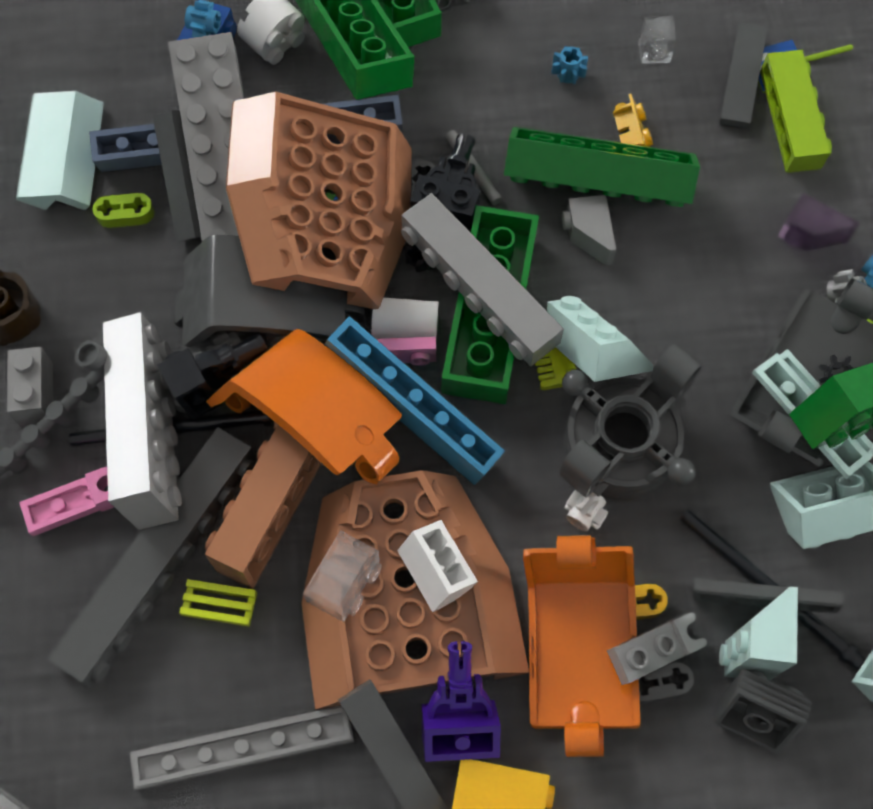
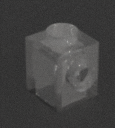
M673 16L643 18L638 39L641 64L670 63L676 44Z

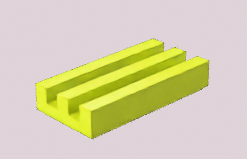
M187 579V589L182 599L184 602L179 611L181 616L250 627L257 597L256 590ZM198 590L248 598V602L195 595L194 592ZM193 602L243 610L245 615L243 617L191 608Z

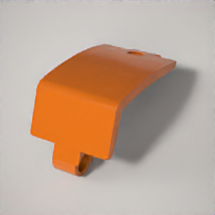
M301 329L293 330L226 382L206 401L210 407L225 402L232 411L240 414L253 404L288 432L335 475H340L356 461L355 466L359 475L365 481L377 485L399 463L397 451L383 434L402 418L400 411L354 367Z
M591 535L557 536L556 548L523 550L529 607L530 725L534 729H564L566 757H604V729H637L641 726L639 679L622 685L607 653V650L637 636L633 547H596L595 537H591Z

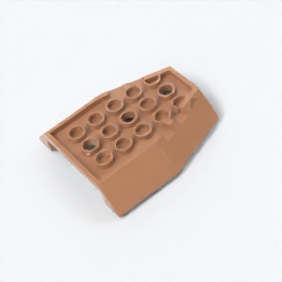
M276 91L237 100L232 103L226 191L252 285L285 291L289 284L295 280L348 291L347 304L379 309L406 242L401 234V215L410 209L412 148L396 124ZM327 134L335 135L340 144L332 143L328 139ZM324 190H332L338 197V201L330 200L325 195ZM322 248L331 249L336 256V260L327 259L322 253Z
M420 470L385 476L377 485L365 480H358L322 498L301 603L315 710L340 706L341 704L338 699L369 679L373 682L380 695L435 686L439 676H444L446 684L448 683L447 672L449 671L448 645L455 641L458 644L459 657H461V641L469 642L472 645V679H474V674H479L481 677L493 676L494 680L529 674L509 568L456 476ZM390 503H398L404 508V513L397 519H391L384 514L385 507ZM442 520L478 582L458 599L432 612L415 582L407 588L396 584V574L402 570H408L397 550L412 531ZM414 640L424 642L428 649L426 655L417 660L410 658L406 653V647L410 642Z

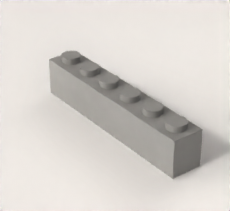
M430 193L401 215V234L406 242L411 246L416 245L419 248L426 263L432 268L437 267L443 274L447 285L454 291L458 290L465 297L468 307L474 313L479 312L487 320V325L492 333L498 337L502 336L509 343V348L517 359H524L531 367L561 343L564 328L433 193Z

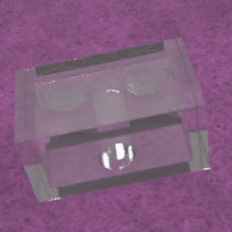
M340 530L303 592L306 602L342 622H345L349 614L354 616L363 602L364 596L360 594L367 582L373 584L381 571L382 564L379 563V551Z

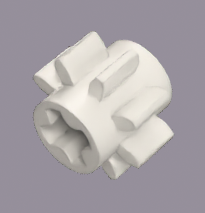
M574 490L564 507L569 511L566 519L579 530L587 532L591 526L598 530L608 514V511L603 509L606 501L601 495L598 497L595 493H592L585 498Z

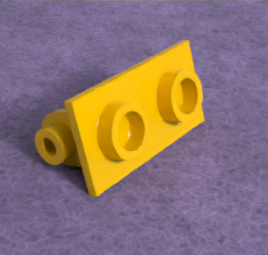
M628 94L630 103H618L613 111L619 133L630 130L619 135L621 143L652 146L654 144L648 128L644 129L642 121L647 120L642 103L636 104L632 94Z

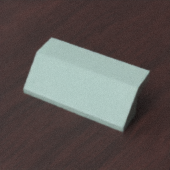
M77 91L34 93L16 200L44 210L55 200L82 210H86L90 206L95 164L92 161L89 131L100 130L104 102Z
M788 349L780 355L776 353L752 372L788 414L821 386ZM865 434L854 440L849 436L848 439L833 448H829L827 444L818 447L845 479L862 467L873 456V443Z

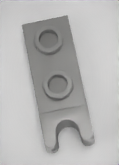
M686 613L607 650L621 684L631 683L685 655L707 645L705 638L694 640L687 633L688 625L696 619L695 614Z

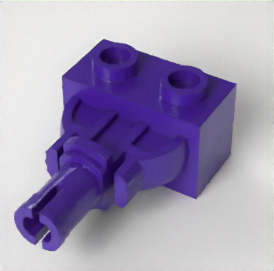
M457 641L451 642L448 645V688L446 689L444 676H439L437 681L438 689L431 696L429 703L421 704L425 762L500 758L501 725L495 700H490L488 694L482 688L483 679L481 675L474 674V687L472 685V645L469 642L461 641V657H459Z

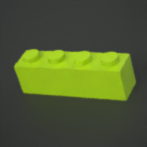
M803 50L768 53L761 67L760 74L786 173L822 169L832 153V143L826 137L824 130L825 118L818 108V93L816 87L812 86L810 63L805 60Z

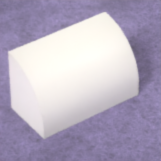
M383 297L379 309H373L371 335L375 339L436 337L437 340L439 302Z
M442 520L412 531L397 550L432 612L458 599L478 582Z

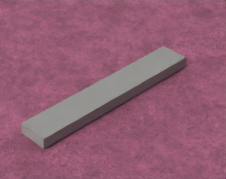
M340 705L130 752L134 790L138 791L353 743L354 736L351 721Z

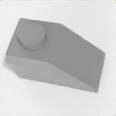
M606 195L569 198L566 211H562L563 230H568L570 242L604 265H612L616 253V245Z

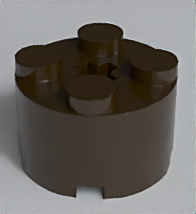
M0 269V346H5L29 335L39 327L41 318L39 303L23 278L15 272H4Z

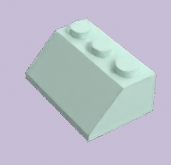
M564 296L561 300L548 301L547 312L564 328L561 343L556 348L594 382L653 371L654 365L626 336L619 332L615 326L609 324L597 312L584 304L581 299L575 296Z
M869 461L847 479L844 478L835 466L770 482V488L786 530L803 549L817 548L825 543L840 539H850L855 535L873 531V465Z
M790 586L729 637L725 644H721L719 663L721 666H724L725 677L736 678L741 670L747 669L760 671L766 675L768 680H771L797 664L798 587Z

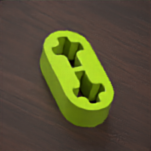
M143 193L104 196L96 200L92 208L97 222L106 228L147 224L153 219L155 214L151 199ZM139 205L144 206L143 208H141L140 213H135ZM108 208L113 209L110 211V215L104 216Z

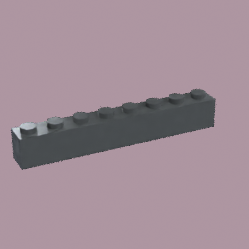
M217 427L176 483L182 498V504L178 506L179 520L142 529L47 658L48 661L90 688L95 683H100L106 677L111 667L109 663L117 652H122L128 646L132 639L131 632L139 621L143 622L148 618L154 607L153 601L160 592H165L170 587L175 578L173 573L181 562L186 563L195 551L194 544L201 534H207L213 527L216 513L222 505L226 506L232 500L236 492L235 487L246 471L249 469L253 470L256 458L250 446Z

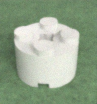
M253 0L245 10L249 13L245 22L240 18L237 27L239 37L272 65L279 63L287 49L291 46L293 48L298 47L305 38V34L302 32L305 17L288 0Z

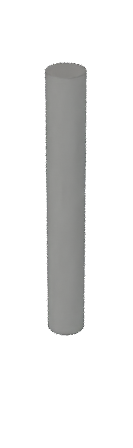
M451 130L445 135L452 148H454L458 135L455 130ZM471 154L468 168L470 163L475 165V181L493 206L499 204L503 199Z

